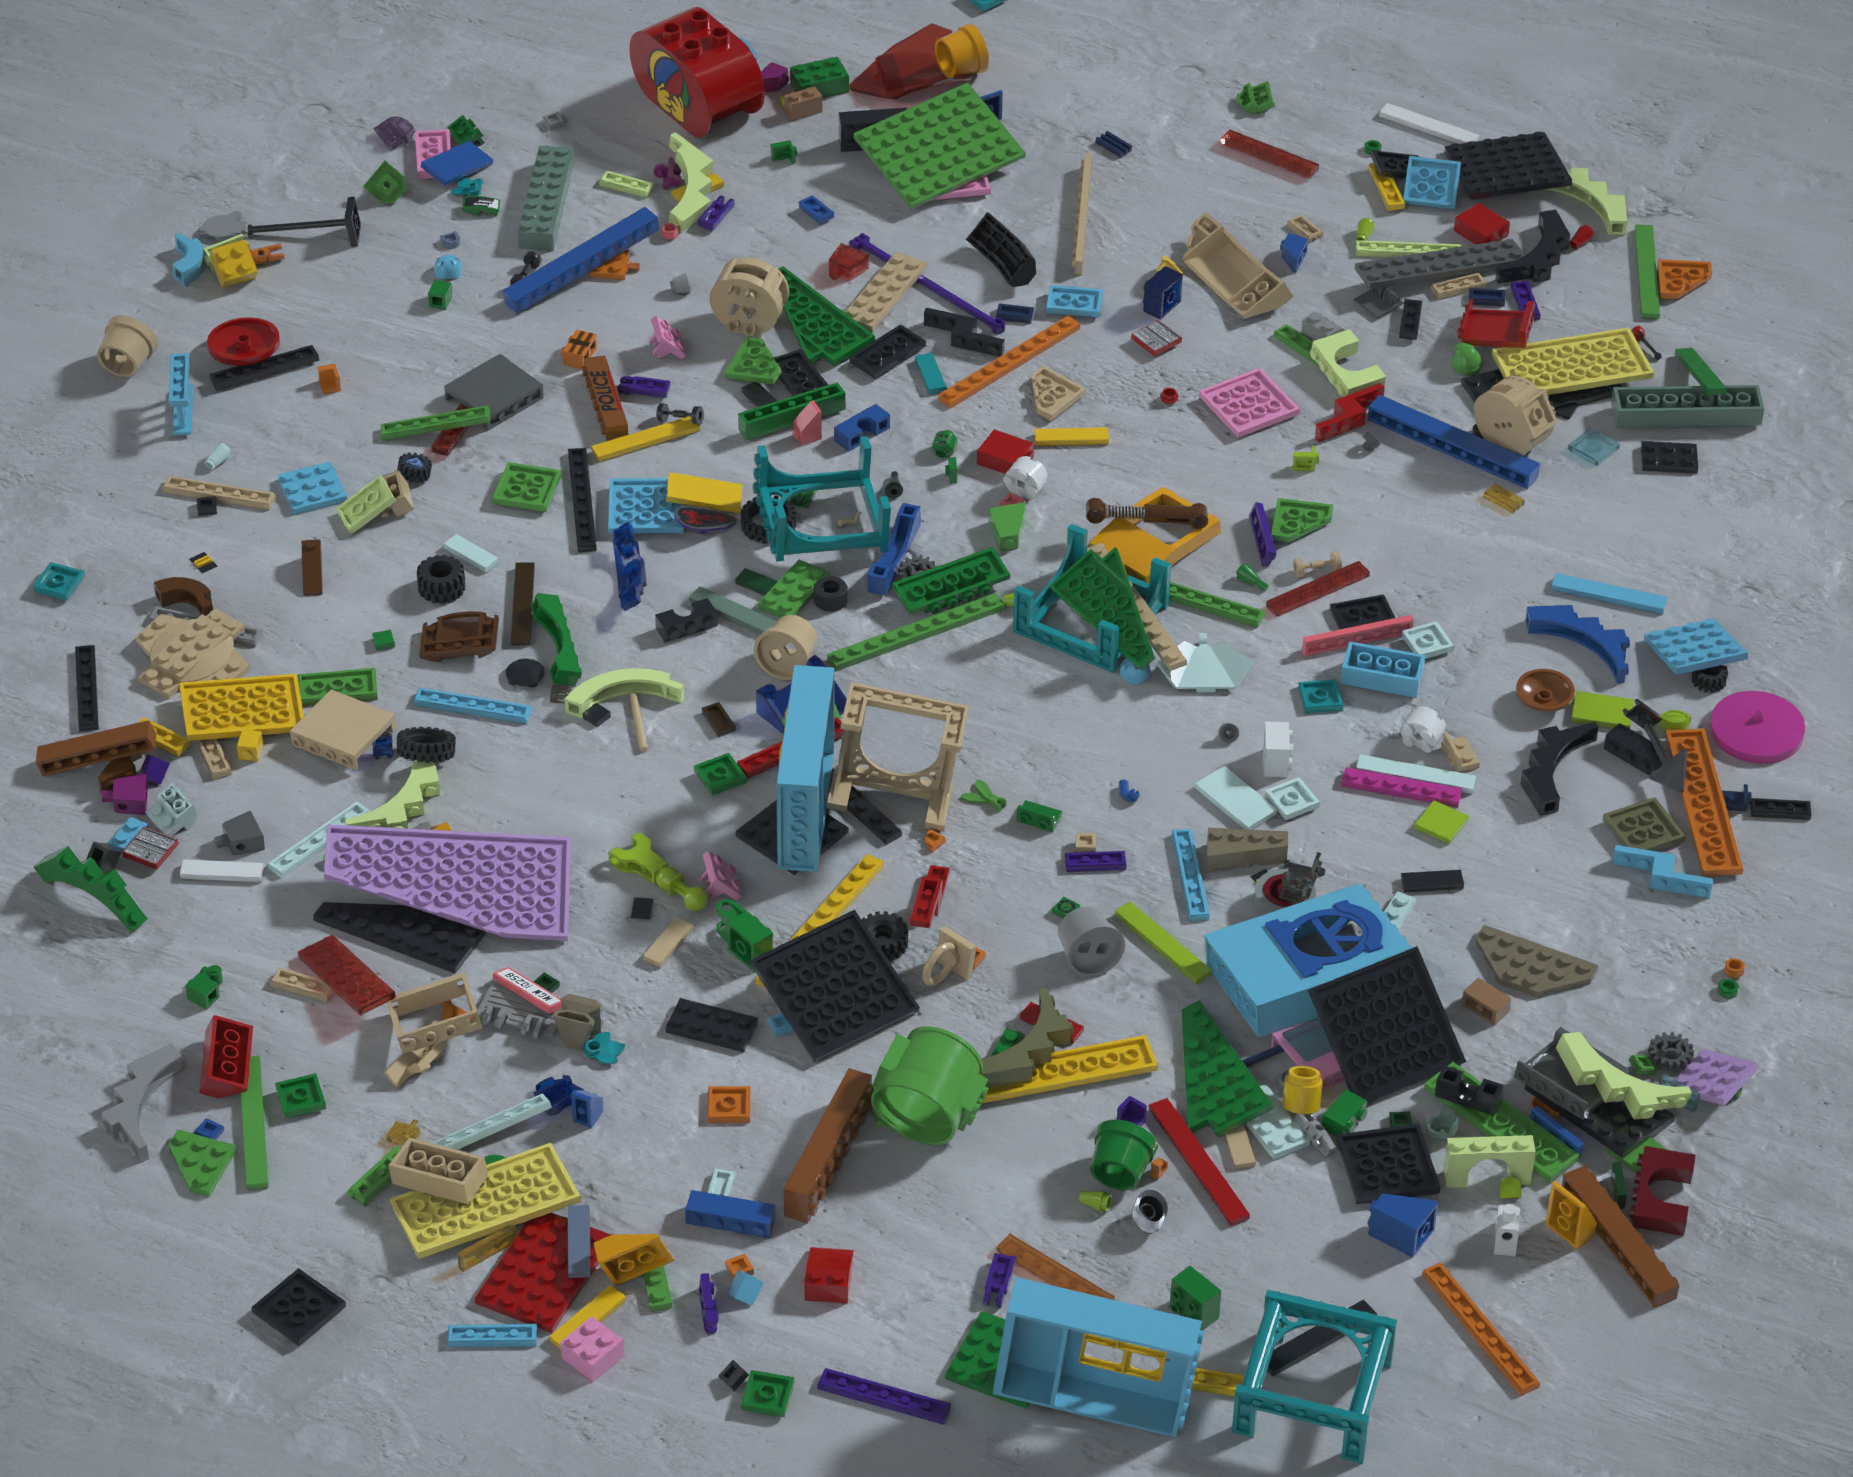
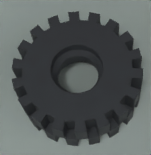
M880 911L875 912L874 916L870 913L867 915V919L865 917L861 919L887 959L894 961L895 956L900 958L901 953L904 954L906 952V948H908V928L906 921L903 922L901 916L897 918L895 913L888 915L887 911H884V914H880ZM885 936L889 939L879 940L877 937Z

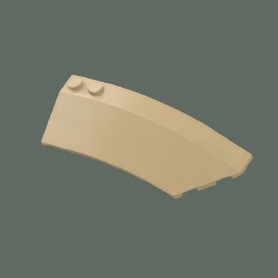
M1205 212L1192 223V234L1188 237L1186 244L1187 252L1183 255L1182 260L1218 297L1243 318L1278 309L1293 297L1286 284L1253 257L1209 214Z

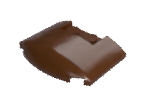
M457 612L437 617V622L429 626L427 622L424 623L419 657L427 661L441 663V659L473 655H478V658H482L496 650L498 615H494V618L487 616L486 612Z

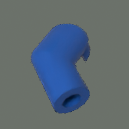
M1127 780L1119 781L1120 797L1130 803L1136 802L1140 797L1139 791L1135 792V789L1130 791Z

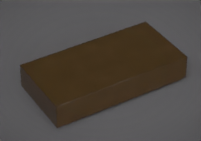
M720 702L702 707V714L718 737L736 731L735 724Z

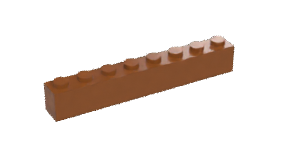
M1586 1166L1563 1174L1562 1187L1588 1207L1597 1222V1235L1653 1307L1656 1308L1677 1299L1678 1280L1669 1273L1665 1263L1658 1259L1653 1248L1647 1245L1642 1234L1633 1227L1630 1219L1627 1216L1625 1217L1619 1205L1608 1195L1606 1188L1602 1187L1597 1181L1595 1174L1590 1172Z

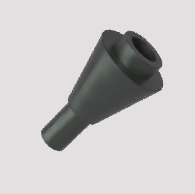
M896 471L891 473V478L885 487L886 495L891 498H897L903 493V487Z

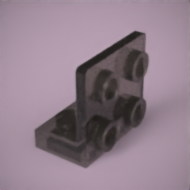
M1317 852L1310 873L1293 866L1289 867L1279 898L1294 904L1301 903L1304 899H1309L1313 889L1309 886H1314L1318 876L1314 872L1319 873L1323 862L1319 860L1320 852Z

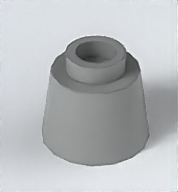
M686 273L672 278L673 281H670L672 292L675 291L676 294L691 292Z

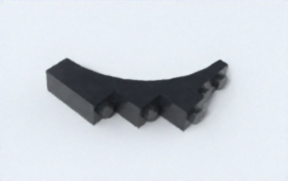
M1556 209L1539 212L1538 228L1541 232V239L1530 253L1510 263L1497 265L1495 280L1498 284L1530 278L1533 283L1550 280L1552 265L1560 264L1561 250L1569 249L1570 233Z
M1596 722L1559 730L1557 726L1538 730L1537 745L1539 748L1530 750L1529 766L1531 768L1522 770L1520 785L1540 816L1558 812L1560 796L1555 788L1554 772L1560 762L1572 751L1597 741L1599 727Z

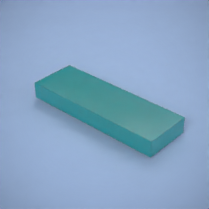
M933 354L915 355V363L928 393L934 394L945 391L947 386Z

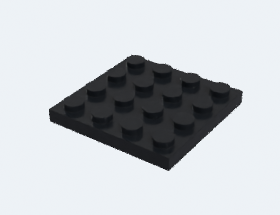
M777 800L736 830L737 838L776 864H778ZM827 813L820 855L849 833V827ZM787 870L793 875H796L799 872L795 870Z
M1420 1124L1337 1134L1336 1141L1356 1204L1369 1203L1374 1199L1377 1200L1382 1193L1406 1197L1440 1193L1441 1187Z

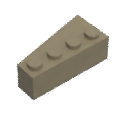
M1208 828L1206 873L1220 868L1223 871L1231 870V867L1235 866L1249 868L1251 865L1258 863L1261 866L1284 863L1287 860L1288 831Z

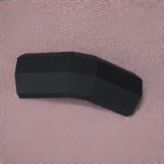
M989 212L984 215L965 239L1000 271L1006 282L1012 287L1028 285L1037 274L1035 259L1027 247Z

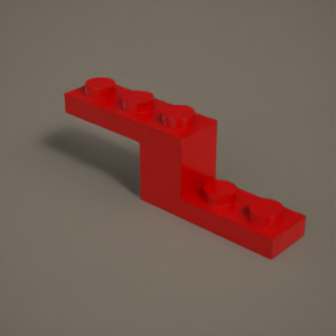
M1379 383L1336 399L1334 404V415L1336 417L1316 424L1315 439L1321 442L1365 425L1366 410L1364 408L1370 406L1379 395L1384 396L1385 387Z
M930 865L927 877L922 876L910 917L911 926L930 928L933 916H938L950 875V868Z

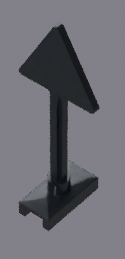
M1636 699V705L1632 709L1627 710L1625 708L1622 711L1627 718L1646 731L1663 764L1649 776V779L1683 793L1687 750L1682 749L1670 759L1654 729V726L1662 718L1653 709L1639 699Z

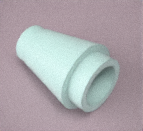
M224 443L216 444L205 461V465L213 470L230 457V448Z

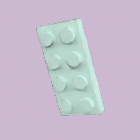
M1266 1084L1260 1086L1272 1103L1273 1109L1245 1124L1271 1158L1275 1160L1310 1146V1139L1288 1111L1283 1108L1281 1102Z

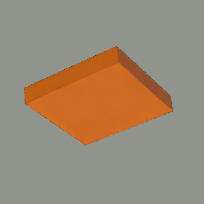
M708 1086V1123H750L751 1087Z

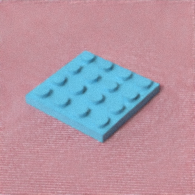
M610 478L608 534L684 533V527L674 517L676 509L684 506V504L666 501L668 478Z
M1706 619L1697 623L1692 622L1687 625L1673 626L1669 629L1654 630L1651 633L1644 634V641L1676 675L1748 659V652L1715 619Z

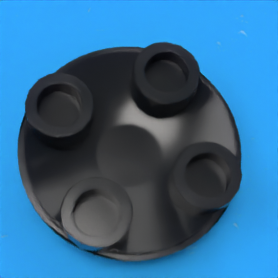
M533 659L516 660L509 664L506 669V677L510 685L528 686L530 688L537 687L545 673L543 665Z

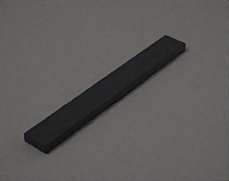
M586 448L568 449L578 552L597 551Z

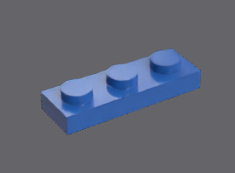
M1535 1106L1531 1109L1529 1116L1531 1120L1580 1155L1579 1158L1581 1157L1584 1143L1577 1136L1570 1133L1562 1124L1554 1120L1540 1107Z

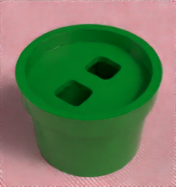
M1123 1120L1104 1121L1096 1129L1094 1138L1095 1149L1090 1165V1173L1099 1183L1109 1188L1132 1190L1139 1185L1147 1165L1153 1160L1158 1149V1143L1150 1132L1137 1124Z

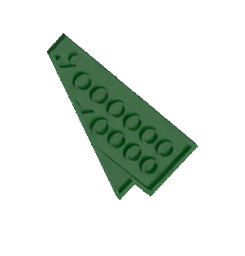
M784 266L778 269L784 275L789 286V297L783 310L801 350L811 363L823 357L835 366L875 341L874 334Z
M1116 547L1103 558L1090 549L1049 586L1052 592L1097 632L1098 624L1101 620L1119 626L1118 651L1140 671L1155 659L1120 552Z

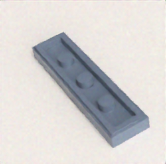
M589 1205L568 1206L569 1278L591 1277Z

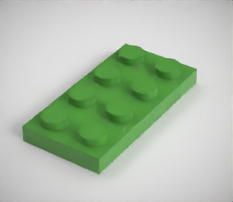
M799 559L758 602V609L779 618L786 615L797 616L814 597L813 589L816 581L822 577L831 576V572Z

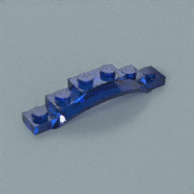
M629 522L613 530L618 597L624 611L641 603L640 596L644 594L643 588L647 586L644 559L640 556L639 543L634 539L633 526Z

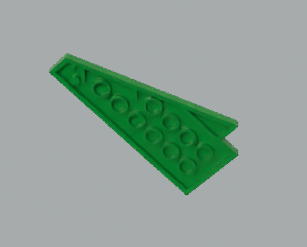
M1199 1000L1181 1009L1187 1120L1191 1132L1193 1133L1209 1125L1218 1138L1272 1110V1103Z

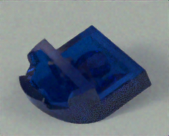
M563 1075L562 1079L554 1080V1077H549L542 1080L535 1086L536 1091L533 1094L534 1097L543 1094L550 1101L552 1108L543 1112L552 1116L559 1114L563 1109L572 1105L571 1093L573 1091L584 1089L573 1084L571 1076Z

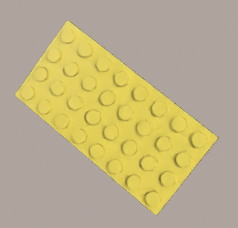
M1629 327L1527 343L1526 348L1501 347L1492 349V356L1504 378L1508 376L1523 377L1535 384L1538 390L1545 389L1547 391L1546 395L1651 379L1654 376L1649 362Z
M548 1143L486 1165L488 1177L468 1204L416 1190L390 1198V1204L417 1258L420 1259L580 1203L581 1196L553 1145Z

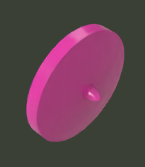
M1742 691L1731 694L1717 703L1711 715L1710 732L1715 743L1730 756L1745 762L1769 764L1783 761L1800 749L1805 735V721L1799 710L1780 696L1763 691Z

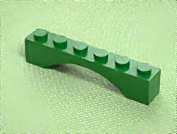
M537 593L531 606L534 619L549 632L557 647L558 655L555 657L550 669L553 684L575 687L578 679L582 676V669L579 667L578 655H576L574 650V642L571 640L567 618L563 613V605L560 603L558 595Z

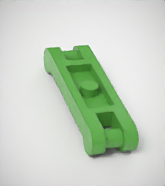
M396 1146L349 1188L347 1196L357 1199L361 1205L367 1206L371 1199L392 1181L389 1164L401 1148Z

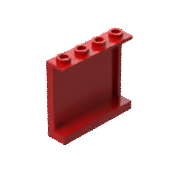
M1470 299L1469 304L1465 306L1463 320H1461L1460 328H1458V338L1461 339V343L1472 346L1526 348L1535 318V301H1527L1525 311L1473 309V299Z

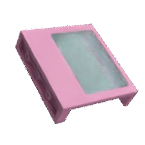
M1319 1017L1272 1033L1271 1048L1280 1045L1297 1066L1312 1067L1320 1072V1078L1323 1081L1322 1091L1345 1081Z

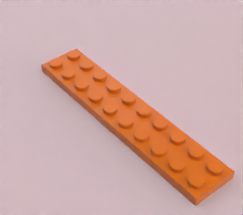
M1705 728L1666 730L1665 738L1671 758L1682 749L1687 750L1684 792H1680L1702 876L1742 875L1743 866Z

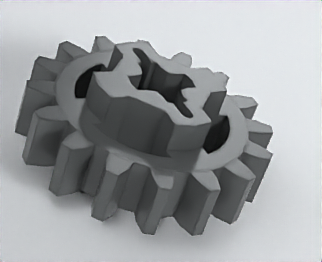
M921 554L919 558H916L915 555H912V559L906 557L905 562L901 561L900 567H898V580L938 566H935V561L929 562L930 557L923 559Z
M1663 1032L1662 1037L1655 1035V1040H1650L1648 1047L1649 1058L1654 1060V1066L1659 1064L1661 1070L1666 1067L1668 1072H1671L1672 1068H1675L1678 1072L1680 1067L1685 1069L1687 1064L1692 1062L1694 1056L1693 1044H1688V1038L1682 1039V1034L1674 1036V1032H1671L1670 1035Z

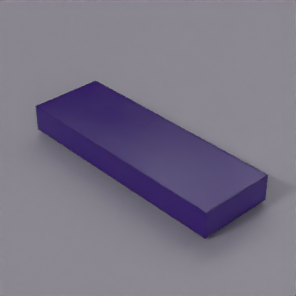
M1529 282L1511 283L1510 288L1518 310L1525 311L1527 301H1535ZM1535 301L1534 320H1540L1541 314Z
M1125 851L1065 853L1066 872L1126 870L1127 867Z

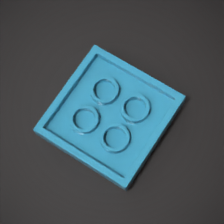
M1409 156L1403 197L1405 204L1455 210L1461 162Z
M331 461L277 475L278 482L294 515L343 503L347 500V494Z

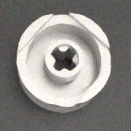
M1023 456L1018 458L1007 471L1003 482L1012 494L1028 500L1038 494L1045 485L1048 476L1045 467L1036 460L1034 462L1030 460L1031 457Z
M1419 706L1417 709L1413 708L1400 729L1403 743L1408 747L1416 746L1421 748L1422 751L1430 753L1446 729L1444 719L1440 720L1437 717L1438 713L1428 707Z

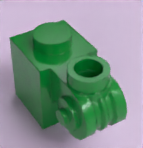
M218 965L204 966L200 973L193 979H190L186 985L187 999L206 1010L220 998L219 985L223 982L221 967Z

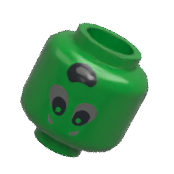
M950 430L939 431L935 434L932 442V450L940 458L950 457L955 452L958 439Z

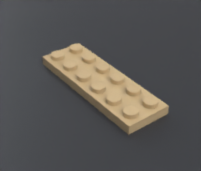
M895 252L845 313L868 331L874 332L926 270L927 263Z

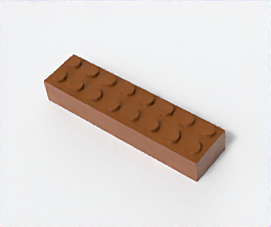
M848 1068L783 1188L785 1217L808 1224L811 1217L816 1215L818 1204L824 1200L828 1185H832L836 1170H840L844 1155H848L852 1140H856L860 1125H864L868 1110L871 1111L873 1108L871 1096L874 1092V1087H872L871 1074Z

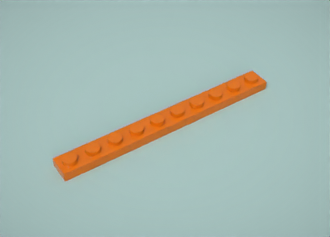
M1067 315L938 394V400L949 408H953L1080 330V323Z

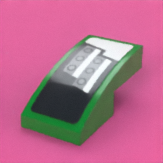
M484 196L464 197L461 211L477 216L480 211L497 216L500 200Z

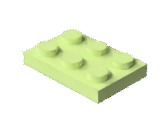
M379 475L339 505L336 510L347 530L353 534L391 506L396 499L385 479Z

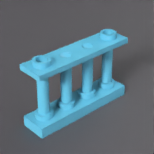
M189 353L170 355L169 407H174L173 435L192 434L193 384H189Z

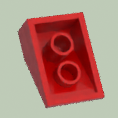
M810 1247L804 1281V1301L848 1303L854 1250Z

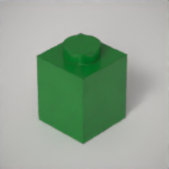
M434 280L428 292L429 307L447 309L453 297L451 282Z

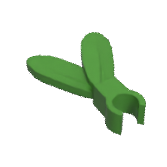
M976 780L975 783L976 789L980 794L965 793L961 795V799L966 802L989 803L997 811H1001V804L1005 807L1007 806L1006 799L992 794L988 785L982 780Z

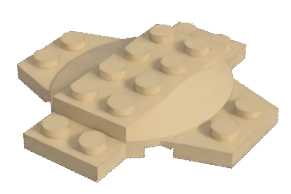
M216 608L207 616L202 614L197 619L191 620L160 614L135 636L137 644L148 657L150 656L151 666L139 676V682L170 699L180 690L179 683L243 677L250 670L249 664L234 648L233 641L245 630V625Z

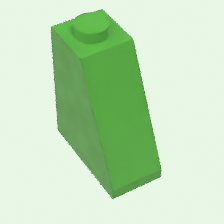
M1025 502L989 508L988 523L1000 551L1018 549L1025 522Z

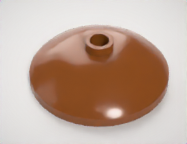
M1534 669L1524 673L1518 679L1516 693L1520 701L1533 710L1555 712L1571 704L1575 695V687L1566 675L1558 671Z

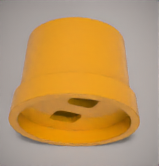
M966 24L958 28L956 32L938 39L935 43V55L938 65L948 78L969 73H983L988 68L989 55L985 40L978 28L973 24Z

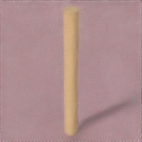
M631 693L629 698L639 749L641 752H646L647 744L637 694Z

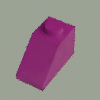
M769 63L761 71L765 92L779 91L789 82L788 68L776 63Z

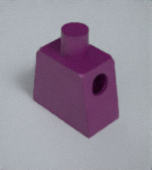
M146 774L115 779L113 790L102 791V803L113 802L114 812L147 815L145 813L147 811L148 798Z

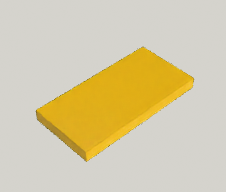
M669 472L667 502L740 513L742 484Z

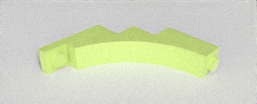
M674 132L670 135L669 148L676 152L675 162L683 173L686 192L678 205L670 211L668 223L676 225L678 231L682 233L696 223L707 208L710 207L711 200L706 195L711 192L712 180L707 175L712 172L713 160Z

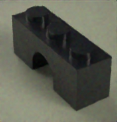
M706 598L690 603L691 614L688 616H679L673 609L655 614L656 630L663 641L666 643L718 626L717 611L710 600Z
M1443 1066L1436 1080L1435 1097L1495 1116L1502 1102L1503 1084L1484 1078L1479 1087H1474L1465 1082L1463 1078L1464 1071Z

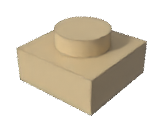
M1076 833V852H1096V833Z

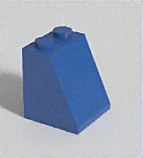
M1382 1193L1377 1200L1374 1199L1369 1207L1371 1214L1367 1223L1369 1225L1368 1235L1413 1258L1435 1231L1438 1202Z

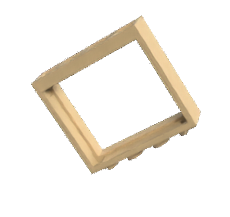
M465 972L385 998L402 1054L483 1028ZM463 980L464 984L458 986L457 982ZM466 995L471 1012L406 1033L402 1032L398 1016ZM398 1002L397 1006L392 1007L391 1003Z

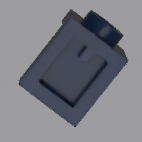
M1748 784L1743 785L1742 792L1722 790L1727 810L1746 812L1747 804H1751L1752 793L1748 792Z

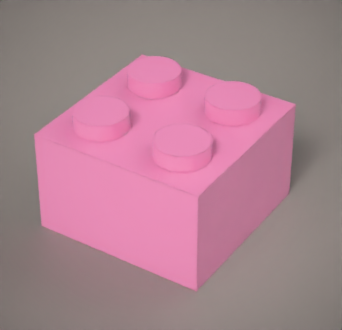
M591 1316L561 1341V1357L565 1362L594 1382L624 1357V1340Z

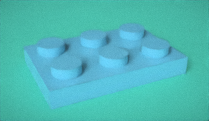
M1050 285L1046 313L1100 317L1103 289Z

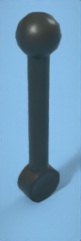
M1291 860L1284 862L1285 867L1292 866L1315 872L1319 876L1325 875L1324 868L1316 869L1292 863Z

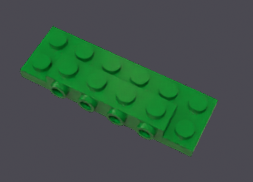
M990 547L893 582L892 588L909 615L924 611L925 614L929 612L936 614L941 608L946 606L953 608L962 600L969 602L976 595H988L993 585L1010 579L1011 574L995 549Z

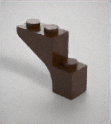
M142 753L111 760L98 776L100 793L104 790H113L115 779L136 776V767L133 762L142 758Z

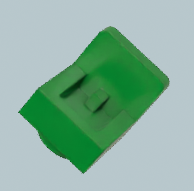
M790 140L770 144V154L773 162L790 159L792 164L796 163V156H798L797 148L792 145Z

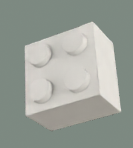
M1265 721L1263 742L1264 777L1287 778L1288 770H1292V758H1289V756H1293V744H1290L1293 741V730H1289V722Z

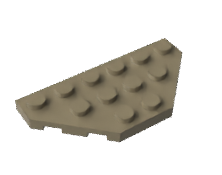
M1483 925L1476 937V945L1482 950L1489 968L1494 971L1498 984L1535 997L1545 996L1546 992L1554 990L1556 993L1569 990L1572 986L1582 984V986L1589 985L1598 971L1597 964L1487 925Z

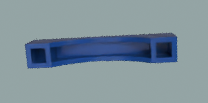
M902 503L888 543V552H884L882 557L872 564L867 574L868 592L881 595L887 594L898 572L900 562L903 561L921 525V506Z

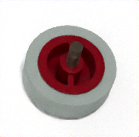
M1291 869L1272 870L1258 879L1255 885L1254 906L1257 913L1262 916L1316 898V889L1311 879L1301 872Z

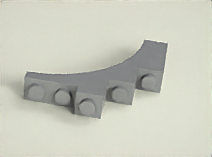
M172 1043L127 1064L128 1074H126L128 1082L114 1088L115 1098L113 1100L116 1106L101 1112L103 1119L101 1126L104 1132L109 1133L113 1139L120 1137L123 1143L128 1144L131 1154L134 1157L137 1156L141 1163L149 1159L147 1144L139 1130L142 1111L149 1098L163 1083L184 1070L182 1056Z

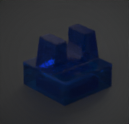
M392 736L378 737L372 743L373 756L376 759H380V756L387 755V758H392Z

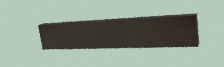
M535 562L515 564L511 645H531V606L533 603Z

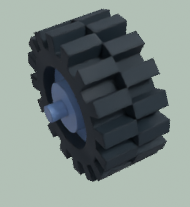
M408 452L407 455L404 453L399 457L397 471L399 470L406 481L409 480V483H412V481L424 483V480L428 481V478H430L432 463L427 456L423 457V454L417 455L415 452L414 454Z

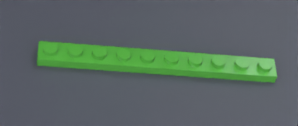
M994 593L828 653L827 660L835 671L1001 612L1005 610V604Z

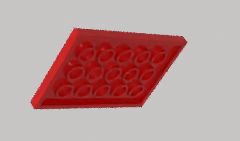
M551 1212L528 1220L474 1298L475 1304L526 1324H537V1328L553 1333L590 1278H569L568 1218ZM590 1227L591 1275L599 1264L594 1242L611 1236V1234Z

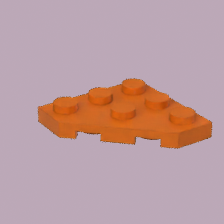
M1658 259L1660 298L1679 299L1712 278L1711 262Z

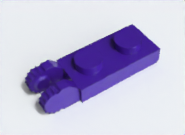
M719 196L698 219V226L714 231L728 212L733 209L734 199L730 198L724 204L725 197Z
M623 376L617 389L620 393L627 395L633 393L667 398L671 383L668 380Z
M994 1253L985 1284L983 1305L989 1304L991 1292L999 1293L996 1299V1307H1002L1004 1296L1007 1295L1016 1257Z
M701 1273L699 1296L703 1326L706 1333L714 1334L717 1331L719 1319L718 1312L716 1311V1299H712V1295H714V1282H710L709 1273Z

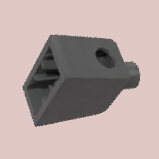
M251 811L222 824L223 835L214 837L217 849L228 846L233 855L265 850L264 836Z

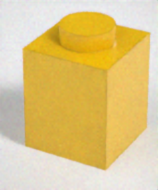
M242 729L237 744L238 760L258 762L263 748L262 731Z

